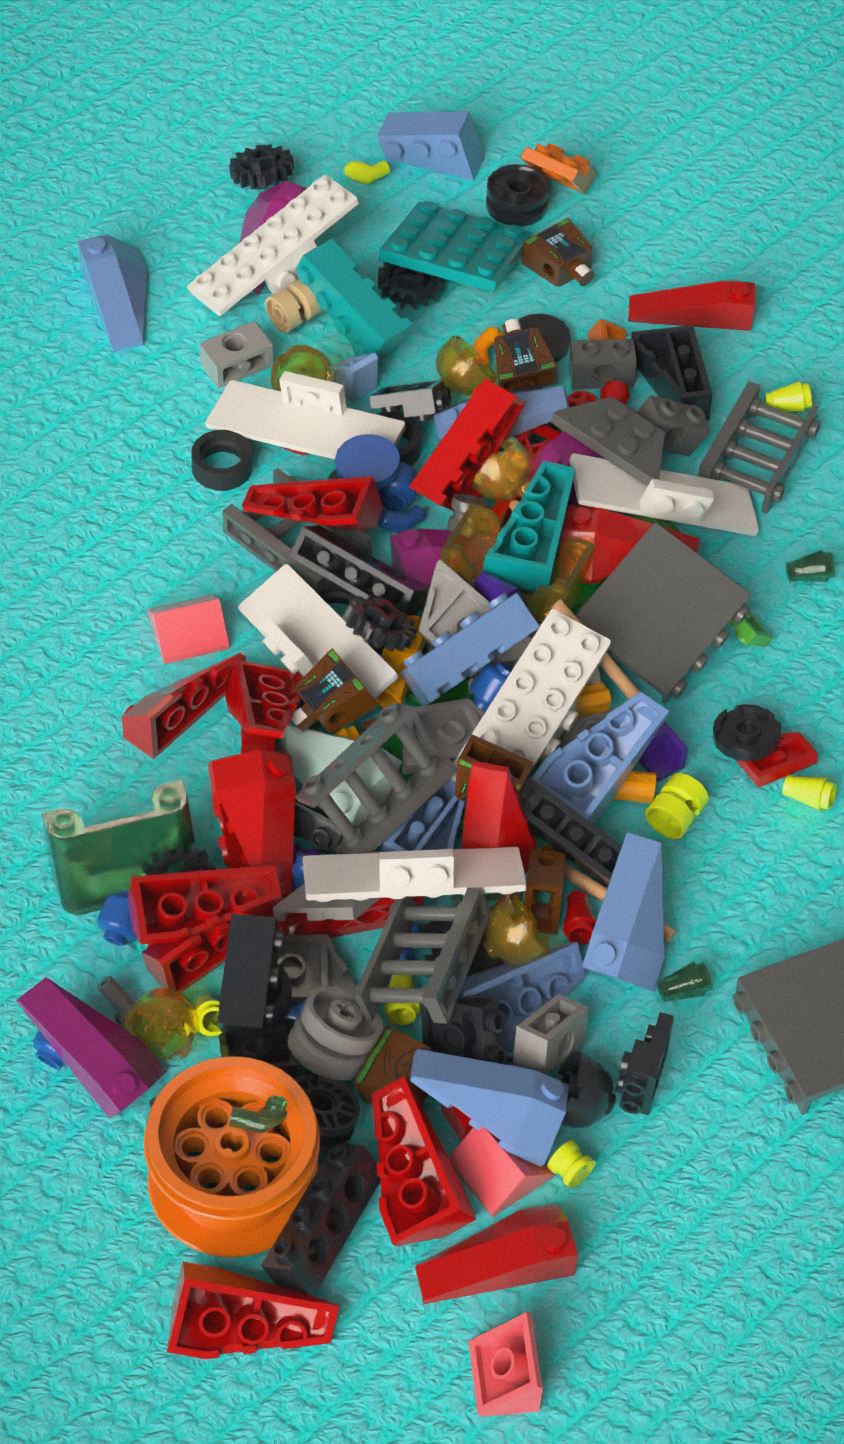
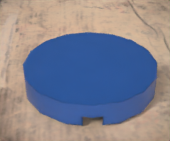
M372 434L358 435L345 441L337 449L335 466L339 479L373 476L378 490L391 484L399 473L400 456L398 449L390 440L382 436Z

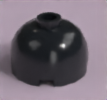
M573 1051L563 1062L557 1073L563 1076L561 1082L569 1085L567 1109L561 1125L571 1128H584L593 1125L600 1120L603 1114L608 1115L612 1111L616 1095L612 1093L613 1080L606 1066L600 1060L587 1053Z

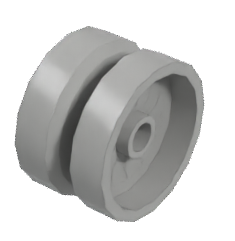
M323 986L314 989L308 996L301 1010V1015L294 1023L288 1035V1047L293 1056L305 1068L315 1074L332 1080H350L357 1077L370 1052L376 1045L383 1032V1021L378 1012H376L373 1021H366L360 1007L355 1002L353 992L338 987Z

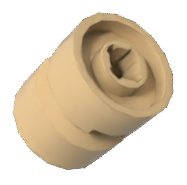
M300 279L288 285L286 290L282 289L265 300V308L271 322L284 333L301 325L303 320H310L323 312L313 292Z

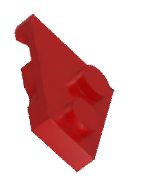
M800 732L782 733L780 745L771 755L754 761H735L759 788L817 764L818 753Z

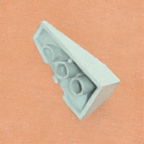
M291 724L288 725L277 752L291 755L293 774L304 785L309 778L319 775L354 740L348 737L324 734L322 731L309 728L302 733L296 725ZM383 749L396 769L399 770L402 761ZM369 756L355 771L377 801L382 804L387 800L392 786ZM345 780L330 793L353 826H359L368 818V811Z

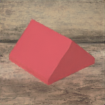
M212 594L147 609L164 664L229 649L220 599Z
M473 1127L448 1158L457 1175L492 1218L553 1178V1173L547 1168L545 1163L541 1167L508 1153L497 1145L500 1139L484 1127H481L479 1131Z
M525 1312L468 1341L479 1416L539 1412L543 1387L532 1314Z

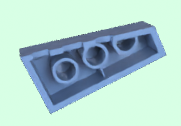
M504 592L488 603L491 608L489 612L480 617L476 611L460 622L463 628L461 631L453 636L447 631L431 643L435 648L429 653L423 655L419 650L403 661L407 668L399 673L422 706L437 699L440 694L463 681L468 675L474 673L497 655L503 653L540 627L517 593L508 598Z

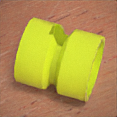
M675 773L663 786L660 794L646 808V820L662 836L673 840L680 839L692 825L693 820L699 816L708 804V793L704 786L695 778L687 774Z

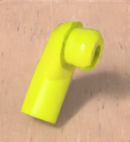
M384 160L372 166L360 161H352L345 165L344 173L348 178L367 185L388 175L390 167Z

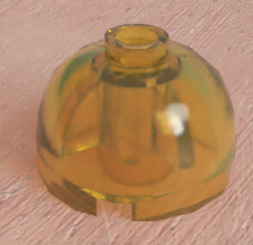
M453 335L439 350L436 357V370L441 377L439 380H444V385L449 387L451 394L455 391L463 397H471L476 386L481 384L484 378L494 383L497 380V376L488 363L484 366L483 362L479 359L480 354L458 335L456 337Z
M294 345L290 347L291 349L286 350L284 354H280L275 359L271 369V385L274 390L280 392V378L284 371L336 383V371L332 361L324 352L308 345Z
M514 436L509 437L501 444L505 449L503 453L500 451L490 456L473 480L475 483L471 485L474 490L491 501L505 502L511 500L516 495L522 498L531 481L530 477L534 471V460L530 451Z
M507 894L490 907L489 921L484 931L487 939L483 941V945L494 960L500 957L508 965L517 966L536 962L552 953L546 934L538 936L539 931L536 925L539 923L517 895L512 897V894Z
M154 988L141 994L124 1017V1029L126 1031L130 1029L131 1033L143 1041L157 1059L170 1061L173 1056L180 1055V1060L186 1058L199 1035L200 1027L196 1006L182 992L170 988Z

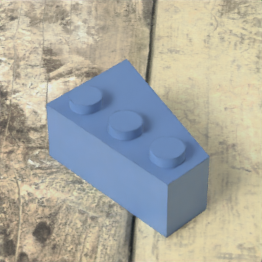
M469 111L388 113L377 135L385 159L473 181L485 158Z
M449 779L385 840L381 852L453 849L465 803L454 795L456 782ZM430 897V898H432L433 900L437 901V898H438V897H435V898Z

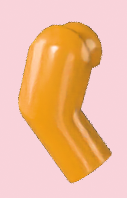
M497 327L486 328L474 341L473 355L475 366L486 367L489 364V348L491 345L495 347L494 338L504 335Z

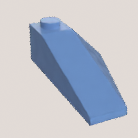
M108 234L78 241L80 268L112 351L116 352L142 346L147 269L139 250Z
M559 386L513 392L512 394L527 403L506 439L551 422L553 414L557 410L569 408L565 388ZM470 399L446 408L445 411H439L434 415L439 441L445 436Z
M571 942L467 976L457 999L470 995L499 1000V1011H502L506 1018L504 1029L500 1032V1044L507 1051L515 1045L517 1025L557 994L565 997L586 977L585 970L582 968L583 963L578 943Z
M417 1049L414 1053L410 1076L412 1083L445 1107L455 1106L469 1116L471 1120L468 1124L478 1131L481 1127H484L500 1139L497 1145L508 1153L542 1167L566 1114L568 1084L532 1069Z

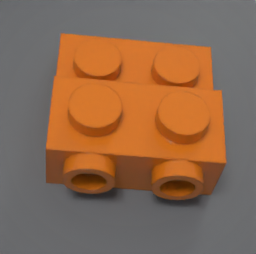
M537 143L534 150L525 147L520 158L528 166L538 169L547 178L586 195L596 174L589 166L590 161L575 154L573 158L563 155L564 150L551 143H548L547 147Z

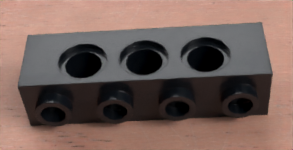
M320 525L302 527L289 557L354 595L361 596L366 600L368 596H371L378 602L381 598L392 602V605H396L399 611L406 612L411 616H416L429 589Z
M529 777L518 792L519 805L522 812H526L528 817L527 826L529 831L549 846L555 847L558 852L564 853L568 860L608 888L622 845Z
M334 1142L261 1265L276 1285L315 1296L380 1183V1177L377 1176L376 1161L364 1145Z

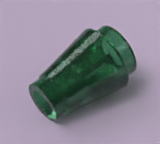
M819 550L795 559L792 562L785 563L788 582H828V578L835 577V567L831 551L823 552Z
M693 961L663 978V980L656 982L663 1003L706 996L707 991L713 990L712 980L704 962L695 964Z

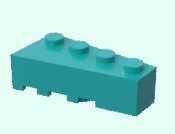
M331 238L302 255L295 268L300 281L313 292L320 308L327 311L334 321L337 331L344 335L352 345L354 354L357 356L375 352L378 361L396 351L413 326V323L407 317L401 319L394 312L396 305L389 298L383 300L376 293V284L369 277H361L357 273V264Z
M547 461L541 463L527 486L521 501L513 509L509 521L505 527L503 526L495 544L487 552L482 572L487 571L519 589L547 595L575 467Z

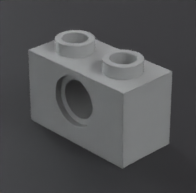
M255 321L199 343L200 365L218 389L227 386L231 380L239 381L273 367V344Z
M560 994L554 996L517 1025L513 1063L548 1075L564 1062L573 1051H577L585 1044L589 1008Z

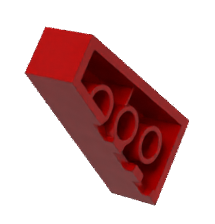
M484 378L482 383L476 386L470 400L409 487L438 505L454 512L451 507L453 495H472L476 491L527 402Z

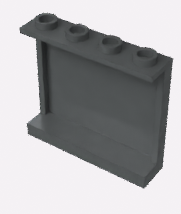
M654 522L575 616L584 626L610 639L611 644L607 653L662 694L661 702L666 704L671 697L677 699L688 686V682L685 680L692 672L698 674L709 660V657L706 656L713 647L719 649L730 635L727 631L734 622L740 624L751 609L748 607L751 594Z
M844 938L738 977L736 990L733 994L734 1005L740 1014H745L750 1023L753 1039L757 1044L761 1043L765 1049L769 1067L773 1073H778L784 1083L785 1094L790 1103H795L801 1114L804 1115L807 1113L811 1101L844 1089Z

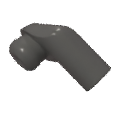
M107 976L97 985V989L118 1011L114 1018L115 1023L123 1029H130L133 1023H137L139 1020V1009L112 976Z

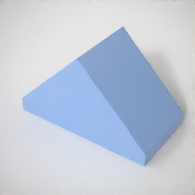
M375 352L347 357L322 372L329 381L344 385L345 396L353 403L377 389L378 357Z

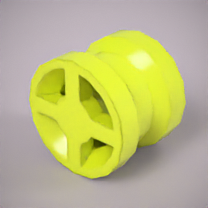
M573 1140L564 1143L552 1155L547 1168L554 1174H560L563 1177V1183L569 1189H573L589 1176L595 1166V1161L589 1155H582L580 1147Z

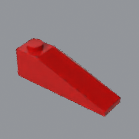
M276 865L131 877L128 894L132 929L140 945L179 941L231 920V913L244 915L281 900Z
M182 1261L173 1299L167 1352L201 1359L219 1358V1354L235 1352L251 1354L256 1353L258 1349L274 1347L290 1349L329 1344L339 1304L222 1268Z

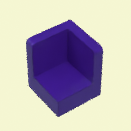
M664 720L638 761L647 772L656 773V782H660L685 768L688 748Z

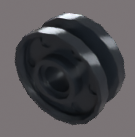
M519 164L502 166L493 171L487 180L486 209L492 218L502 224L519 227L532 225L541 220L547 212L549 182L546 176L536 168Z
M306 1074L294 1078L309 1098L318 1121L320 1132L319 1154L327 1155L334 1142L349 1143L361 1111L359 1099L354 1092L339 1080H332L317 1074Z

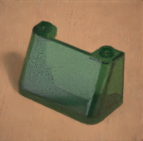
M182 779L164 783L153 791L152 806L154 811L84 828L81 817L74 810L58 809L42 813L48 862L61 905L65 911L73 915H83L101 910L108 895L118 893L121 889L129 891L131 877L147 875L142 869V864H152L153 861L150 853L153 851L159 855L162 854V844L166 843L170 850L175 849L177 841H181L184 849H187L191 843L196 844L188 796ZM195 865V871H200V868Z

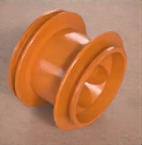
M246 1057L214 1058L197 1063L170 1080L155 1099L148 1116L143 1144L144 1156L148 1167V1193L153 1210L165 1229L188 1247L213 1256L243 1257L270 1250L319 1169V1125L309 1098L299 1084L281 1069L261 1060ZM193 1151L202 1153L197 1157L188 1156ZM273 1156L279 1158V1160L276 1162L270 1163L264 1161V1159L267 1157ZM206 1183L218 1184L212 1189L202 1187ZM247 1185L257 1187V1189L249 1192L243 1191L241 1188Z

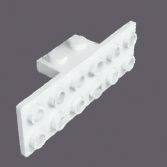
M323 175L299 196L292 199L289 204L273 217H270L252 234L245 237L236 247L223 255L215 264L198 275L187 286V289L218 316L224 314L263 281L267 284L272 295L282 289L286 290L288 285L299 279L295 268L302 255L316 248L317 245L314 240L359 204L357 197L327 175Z
M284 371L280 378L281 392L234 380L229 381L205 422L208 429L230 430L239 433L245 438L334 460L337 449L345 441L355 436L365 434L379 435L390 440L396 446L405 430L404 421L347 408L344 385Z
M575 453L569 459L570 466L575 467L573 481L577 501L580 505L756 536L759 532L750 492L745 487L730 482L660 470L659 480L652 479L647 487L607 459Z
M288 564L283 565L238 605L240 612L265 637L262 640L264 645L275 656L278 653L283 655L280 661L293 675L298 671L304 677L333 648L374 699L398 678V674L360 636L354 635V630L346 627V622Z
M554 609L550 610L472 734L534 762L529 772L530 774L535 765L541 766L548 755L560 747L561 741L558 739L563 731H570L579 716V713L576 712L577 698L609 649L610 639ZM464 747L462 748L461 752L459 753V755L457 756V758H456L455 761L453 762L456 767H457L458 759H459V757H460V755H461V753H462ZM456 773L450 778L451 780H453V781H455V782H456Z
M518 847L303 856L305 894L308 901L329 902L335 899L363 901L369 898L382 897L402 899L406 896L435 898L451 894L465 895L467 888H481L483 893L501 894L526 891V879Z

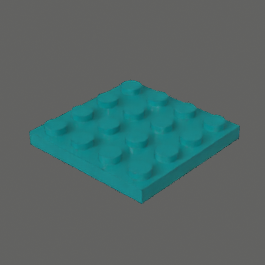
M419 201L379 250L378 260L494 293L521 257L523 241L529 239L532 232L524 231L516 225L506 226L495 223L491 218L470 216L462 210L441 208L433 202Z

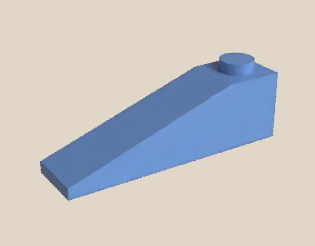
M640 691L608 713L606 718L595 726L579 733L577 738L561 749L559 747L550 753L531 779L592 824H595L669 714V710Z
M627 832L592 932L582 968L591 973L655 992L665 959L662 843Z

